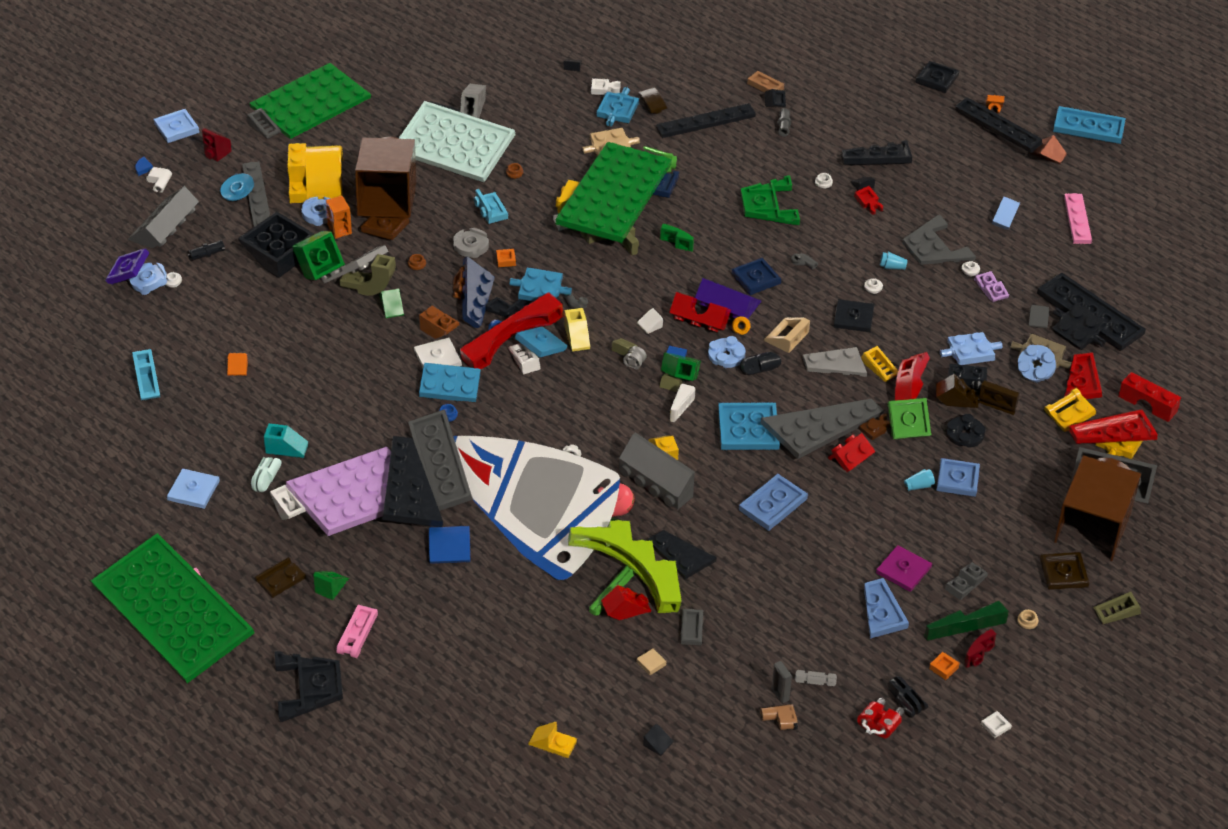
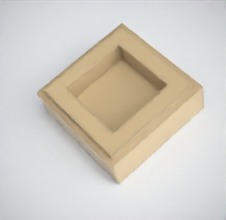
M654 649L637 658V663L649 675L666 666V660Z

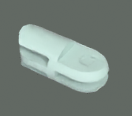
M263 457L251 480V487L254 491L264 492L267 490L281 466L280 459Z

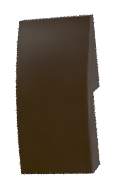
M655 88L639 92L640 99L645 102L646 109L650 113L658 114L662 110L667 109L663 98Z

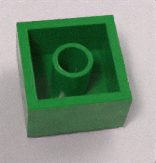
M321 231L292 246L306 279L317 280L345 265L332 232Z

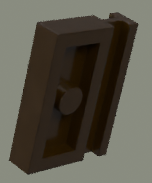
M984 380L981 384L978 403L1014 416L1020 393Z
M289 557L255 576V581L272 598L306 579V574L295 563H292Z

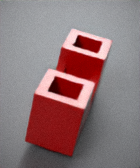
M679 292L675 293L669 312L674 314V319L684 321L686 318L691 320L690 324L699 327L705 324L708 325L709 330L715 332L726 328L731 309L710 303L705 313L698 314L695 309L696 298Z
M1132 372L1122 381L1118 396L1133 405H1136L1140 399L1146 400L1152 406V414L1167 422L1178 412L1181 401L1180 396Z

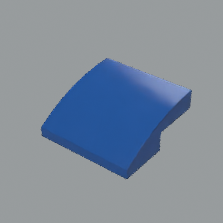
M469 526L429 527L430 563L470 562Z

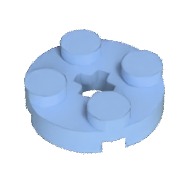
M312 197L307 199L302 205L303 219L315 226L328 223L326 200L330 198L318 199V197Z
M145 263L142 265L137 276L130 278V283L134 290L142 295H147L152 290L167 283V273L164 266L160 263H157V265Z
M729 336L711 341L708 357L715 365L718 364L725 368H732L740 365L742 359L745 358L746 351L743 344L737 341L736 337ZM724 351H729L730 354L727 355Z
M1029 345L1018 358V367L1021 375L1032 382H1041L1049 379L1056 369L1055 355L1045 346ZM1040 360V363L1042 365L1034 368V364L1032 362Z

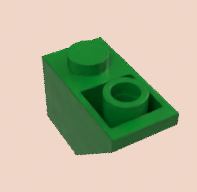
M664 352L661 371L674 377L694 381L698 377L701 360Z

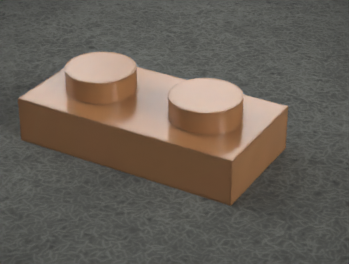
M759 71L748 78L747 84L763 92L770 89L784 90L783 83Z

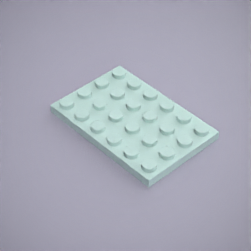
M424 101L399 139H415L416 160L485 182L514 138L515 130Z

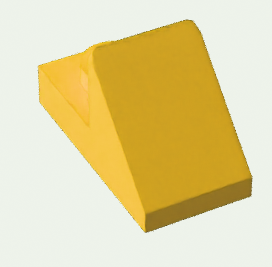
M552 722L537 727L528 745L569 758L577 743V738L557 732V722Z

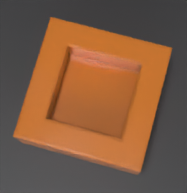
M514 249L496 250L498 267L516 266Z
M942 652L930 663L929 669L947 680L959 668V662Z

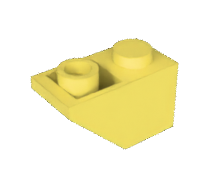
M583 308L565 310L564 327L572 352L590 349L587 320Z

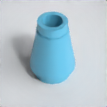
M891 252L882 253L880 266L884 267V269H906L907 259Z
M923 469L904 480V483L908 487V491L930 488L931 485L935 484V479L930 469Z

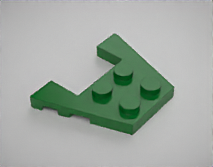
M790 175L784 176V179L779 181L777 179L770 180L768 184L762 185L759 183L741 188L740 194L745 217L800 225L798 209L779 210L775 192L792 191Z

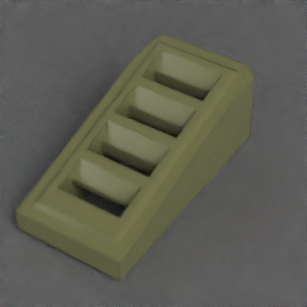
M1132 592L1093 607L1102 624L1141 614L1140 606ZM1117 606H1121L1122 611H1119ZM1109 608H1113L1116 613L1112 614ZM1102 610H1106L1109 616L1105 617Z

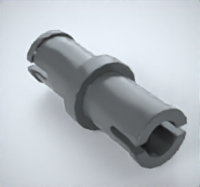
M783 108L779 112L778 126L779 135L785 137L789 134L791 119L790 110Z

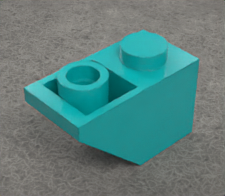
M268 423L264 435L265 451L267 454L304 458L308 447L306 439L287 425Z

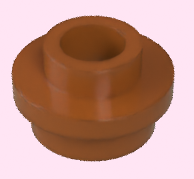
M512 163L506 169V174L510 178H519L523 175V168L518 163Z
M414 254L410 257L408 266L413 270H421L426 266V260L421 254Z

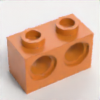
M338 196L326 200L328 227L330 230H333L332 234L334 237L339 238L352 234L350 207L344 197Z

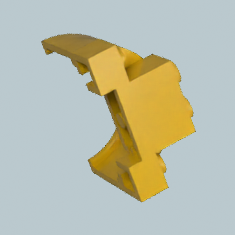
M306 143L289 144L288 174L290 203H304L312 197H318V199L328 197L331 199L343 196L342 146L306 147Z

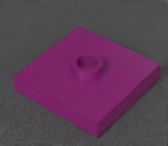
M897 545L877 568L876 574L911 592L932 568V563Z

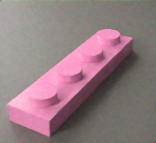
M1076 193L1065 194L1064 199L1073 244H1091L1092 238L1083 195Z

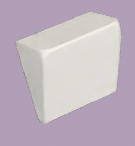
M652 308L637 324L649 334L663 327V318Z

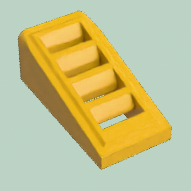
M878 346L863 353L861 357L863 363L883 381L887 382L897 376L898 370ZM889 371L893 372V373H891V374H889V375H886V374H885V373H887V372H889Z

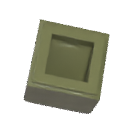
M621 338L612 342V351L626 356L630 348L637 345Z
M666 373L661 378L660 388L678 392L684 379Z

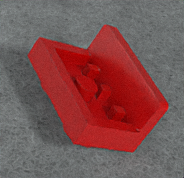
M863 433L857 437L853 434L844 440L846 443L844 446L839 444L832 449L833 454L828 459L832 460L835 458L843 470L849 472L876 451Z

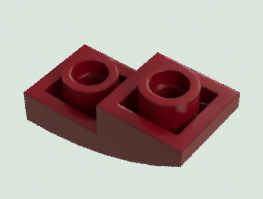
M992 628L980 635L970 646L964 664L966 668L972 665H980L984 659V653L993 649L997 634Z

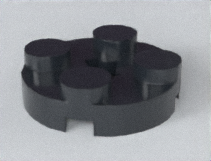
M971 414L956 417L947 424V437L955 445L975 447L981 444L984 439L986 428ZM962 430H968L969 434L966 432L962 433Z

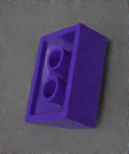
M702 278L695 296L697 300H700L699 304L705 307H709V304L713 303L731 309L730 313H733L731 316L733 318L743 316L748 319L761 303L759 299Z

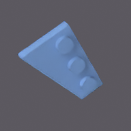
M884 578L866 582L864 592L870 639L907 629L909 622Z

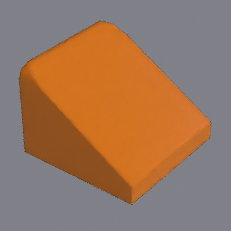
M229 353L227 375H247V354Z

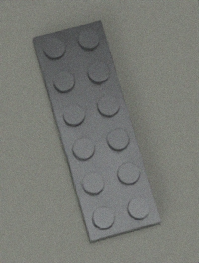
M445 409L409 421L413 440L439 511L473 500Z

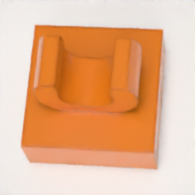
M987 95L986 106H988V109L991 110L994 107L997 109V113H1000L1004 104V96Z

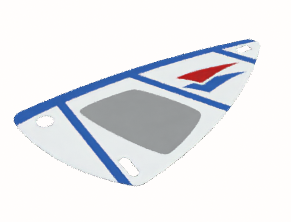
M454 436L473 501L527 559L558 580H565L571 577L587 560L594 549L568 546L570 528L578 526L608 527L619 492L620 477L618 473L583 457L535 443L494 437ZM603 480H611V483L599 494L593 493V490ZM562 551H567L571 555L570 560L566 563L557 561V555Z

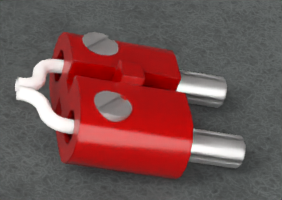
M879 698L877 702L873 701L868 704L858 716L857 722L862 728L866 729L867 733H875L882 738H889L901 724V716L904 713V709L899 707L894 711L889 708L885 711V700Z

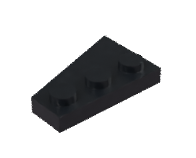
M665 530L660 531L647 540L653 541L654 550L664 560L676 562L677 572L684 579L689 578L717 561V557Z

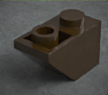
M955 374L936 384V397L946 406L978 408V393Z

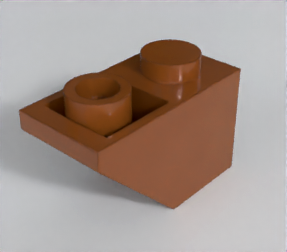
M434 306L429 307L419 315L420 330L434 339L447 335L459 326L457 320Z

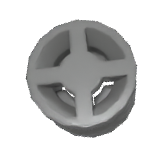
M633 346L623 361L626 366L637 370L647 355L642 348Z

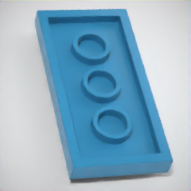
M1059 106L1053 132L1121 144L1126 118Z

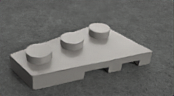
M857 347L803 354V361L809 372L843 373V375L855 374L867 377V371Z

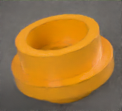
M743 316L735 318L732 323V329L736 334L744 335L749 332L751 327L750 321ZM740 322L745 324L744 329L738 327Z

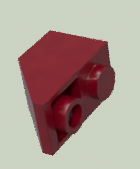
M206 128L202 129L204 153L208 159L218 162L232 151L229 138Z

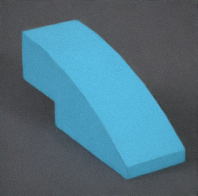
M152 350L132 352L141 400L160 397Z

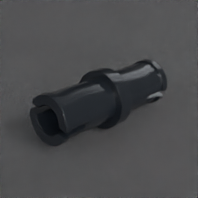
M222 240L208 245L205 243L201 247L188 250L187 255L190 261L205 256L208 258L212 254L225 251V248H222L225 245Z

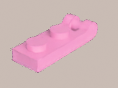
M357 605L338 643V654L343 655L346 653L350 654L351 657H358L378 615L377 609Z

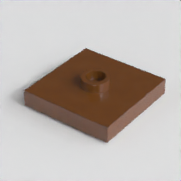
M371 216L361 226V232L393 240L409 224V218Z

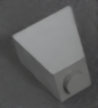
M469 84L461 95V113L476 118L480 117L485 102L486 85Z

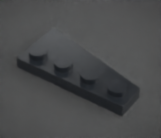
M907 140L901 141V144L897 145L891 142L887 143V146L884 147L871 145L869 149L859 147L842 150V160L844 165L851 166L855 164L912 163V154Z

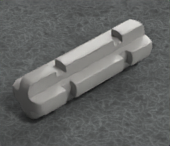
M796 670L795 681L799 683L807 681L808 684L824 685L826 683L827 686H835L837 675L832 673L825 675L823 672L814 671L805 673V670Z

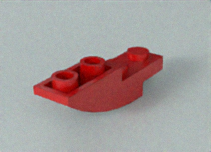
M927 352L902 360L896 379L895 401L917 398L923 386L921 375L930 359Z

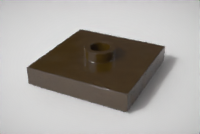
M1081 552L1041 554L1040 561L1048 590L1089 587V579Z

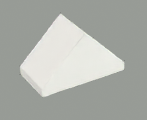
M286 485L270 491L282 520L290 519L306 511L303 505L287 489Z

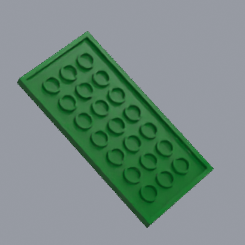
M607 142L556 217V225L622 243L670 168L672 159Z
M158 533L91 580L92 585L187 684L255 633L254 629Z

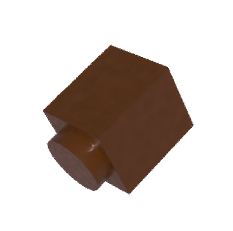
M362 137L355 169L357 216L411 218L416 189L415 139Z
M1083 455L1063 502L1054 543L1058 540L1070 508L1120 523L1111 561H1113L1132 512L1141 473L1132 471L1127 465L1113 458L1094 459Z

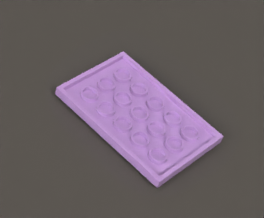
M388 447L381 448L286 481V487L303 505L307 513L326 535L330 536L383 516L391 451Z

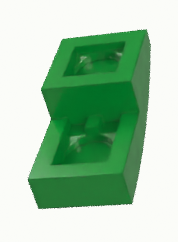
M662 224L660 240L676 243L675 248L693 252L694 237L679 228Z

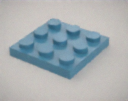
M719 403L721 450H779L780 442L760 423L763 417L777 415L776 403Z

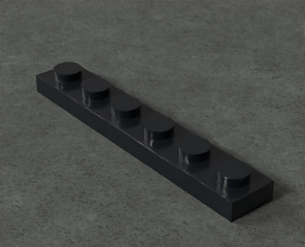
M968 97L955 106L956 111L1029 153H1032L1043 144L1040 137Z
M750 103L656 124V129L662 138L753 118L756 117V112Z

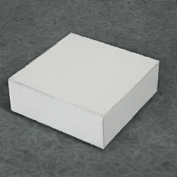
M998 711L981 721V725L994 738L1011 729L1012 726Z

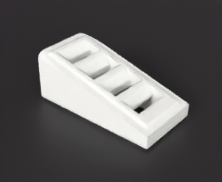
M519 343L508 347L523 374L540 370L539 358L523 344ZM518 349L523 350V349H525V351H522V352H519V353H517L515 350H518Z
M680 385L670 410L671 422H675L694 401V386Z

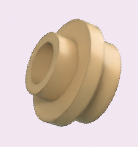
M1032 610L1022 611L1017 619L1018 624L1025 629L1035 628L1039 621L1037 614Z

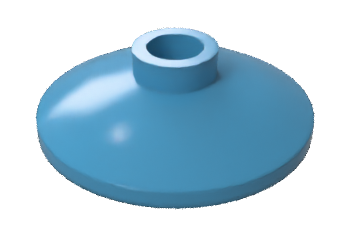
M244 173L233 175L221 186V195L229 201L240 200L252 191L254 180L250 175Z

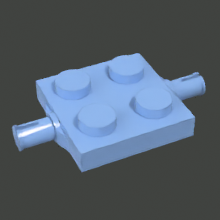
M983 332L948 337L950 349L940 350L941 358L952 356L960 365L994 361L995 353L993 350L1002 349L1001 341L990 343Z

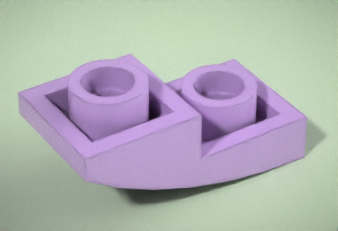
M992 271L975 276V282L990 301L995 302L1009 297L1001 281L997 282Z

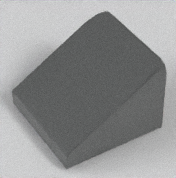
M1031 305L1029 326L1047 328L1049 307Z

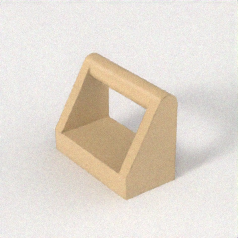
M784 318L764 341L790 353L809 333L810 320L806 318ZM787 326L793 328L786 336H778Z

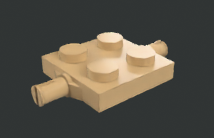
M623 128L590 133L592 145L582 147L584 154L594 152L598 156L607 142L631 147L630 145L640 144L639 137L628 138Z

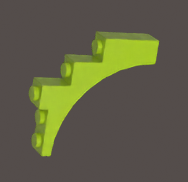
M610 521L608 527L578 526L570 528L568 546L586 547L615 557L628 565L647 585L654 598L658 613L679 611L682 601L676 562L667 560L655 561L653 541H632L630 521Z

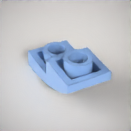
M1003 197L992 224L1008 230L1020 203Z

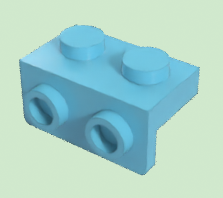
M479 189L475 190L474 204L476 207H479L481 216L487 220L488 224L508 219V212L495 192L482 195Z

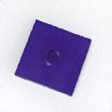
M147 249L119 256L105 281L108 284H114L136 277L149 255Z

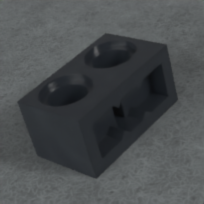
M949 364L947 377L955 374L980 395L981 384L984 380L987 381V367Z

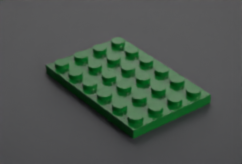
M328 63L249 104L254 111L262 108L281 132L289 139H292L371 98V94L333 64Z

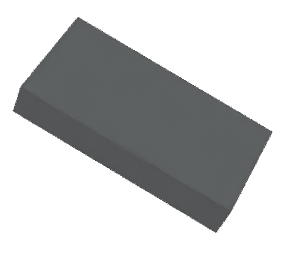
M683 609L681 644L702 645L703 610Z
M779 661L774 663L771 690L781 703H785L790 698L792 675L784 664Z

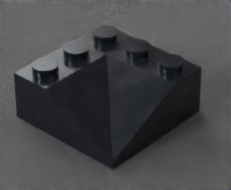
M275 212L238 239L266 271L280 278L299 264L292 246L315 234L281 213Z

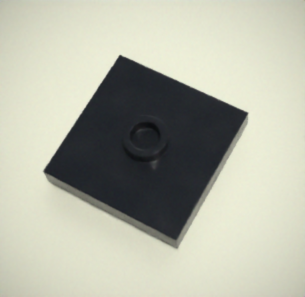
M929 61L917 76L916 83L946 93L959 76V70Z
M838 299L834 328L871 332L874 304Z

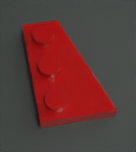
M1093 353L1074 355L1064 397L1069 395L1071 390L1077 388L1085 399L1102 398V389Z

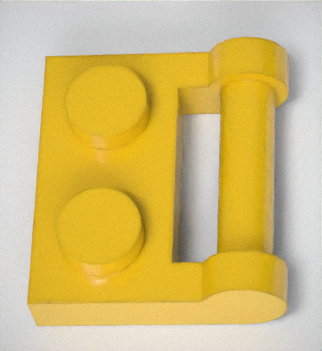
M1077 388L1071 390L1069 395L1054 404L1044 407L1045 412L1064 432L1069 430L1070 425L1082 423L1096 415V409L1082 396ZM1073 400L1077 401L1075 404L1071 405L1070 407L1066 408L1060 413H1056L1058 409L1062 408L1063 406L1067 405Z

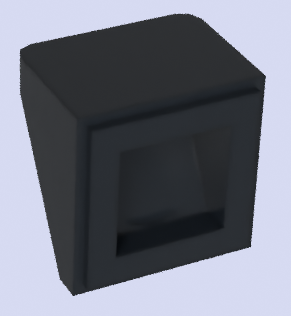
M565 59L564 70L580 71L582 60Z
M776 89L765 91V106L786 107L785 91Z
M865 176L852 180L851 183L859 191L867 186L874 188L875 179Z
M655 724L644 736L643 746L662 756L674 741L659 725Z

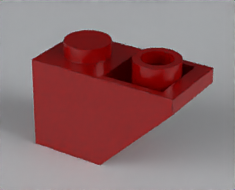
M619 585L601 600L607 615L617 620L651 612L648 605L649 601L642 593L638 594L630 588H624Z

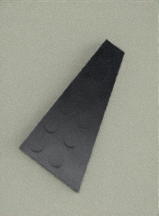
M393 436L382 520L443 527V519L413 438Z

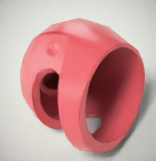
M621 483L612 517L627 514L635 502L632 490ZM603 487L597 489L598 494L604 489Z

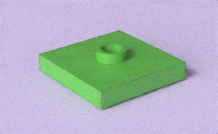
M927 398L888 402L893 440L931 436Z

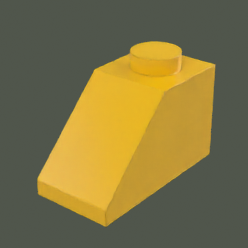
M673 436L649 439V442L678 460L679 449Z

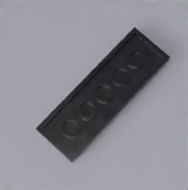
M1060 273L1038 288V295L1065 313L1078 303L1104 320L1106 325L1099 332L1098 336L1120 351L1145 334L1146 329L1063 273Z

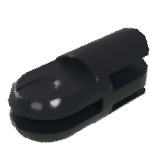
M765 352L742 359L739 368L746 375H754L778 368L781 365V358L776 353Z
M895 676L888 681L890 692L911 718L928 708V704L902 677Z

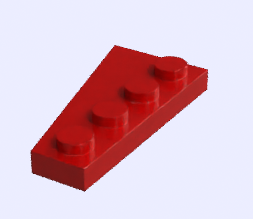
M1142 409L1070 425L1069 428L1076 444L1157 440L1158 436Z

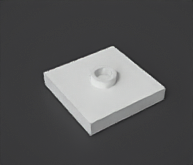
M450 338L414 347L422 368H424V362L462 366V362Z

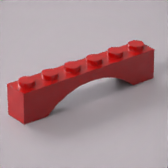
M549 292L472 342L464 345L460 349L462 360L470 368L483 369L491 364L497 349L517 332L540 326H550L564 317L562 303Z

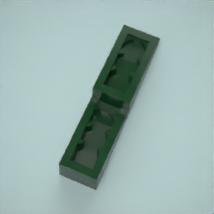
M996 601L966 616L959 610L926 625L924 638L928 641L1007 623L1009 611L1000 601Z

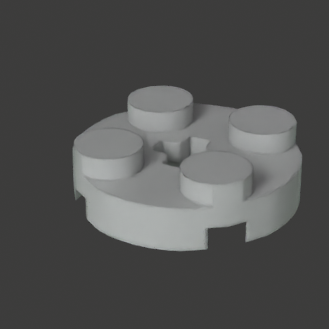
M470 228V231L466 232L461 230L453 238L454 250L465 257L477 258L489 248L487 234L480 229Z

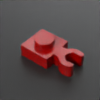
M870 186L855 192L854 197L863 208L868 207L871 214L874 215L876 213L875 209H878L880 212L883 211V205L878 202L879 197Z

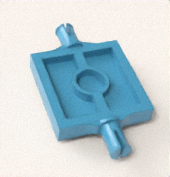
M624 87L621 93L606 92L597 110V117L608 119L606 125H610V127L613 126L614 121L629 123L639 104V98L629 96L630 89L628 87Z
M527 267L525 276L521 280L514 278L510 280V286L520 287L518 298L522 300L535 301L548 292L555 298L559 294L571 295L572 288L561 286L563 273Z

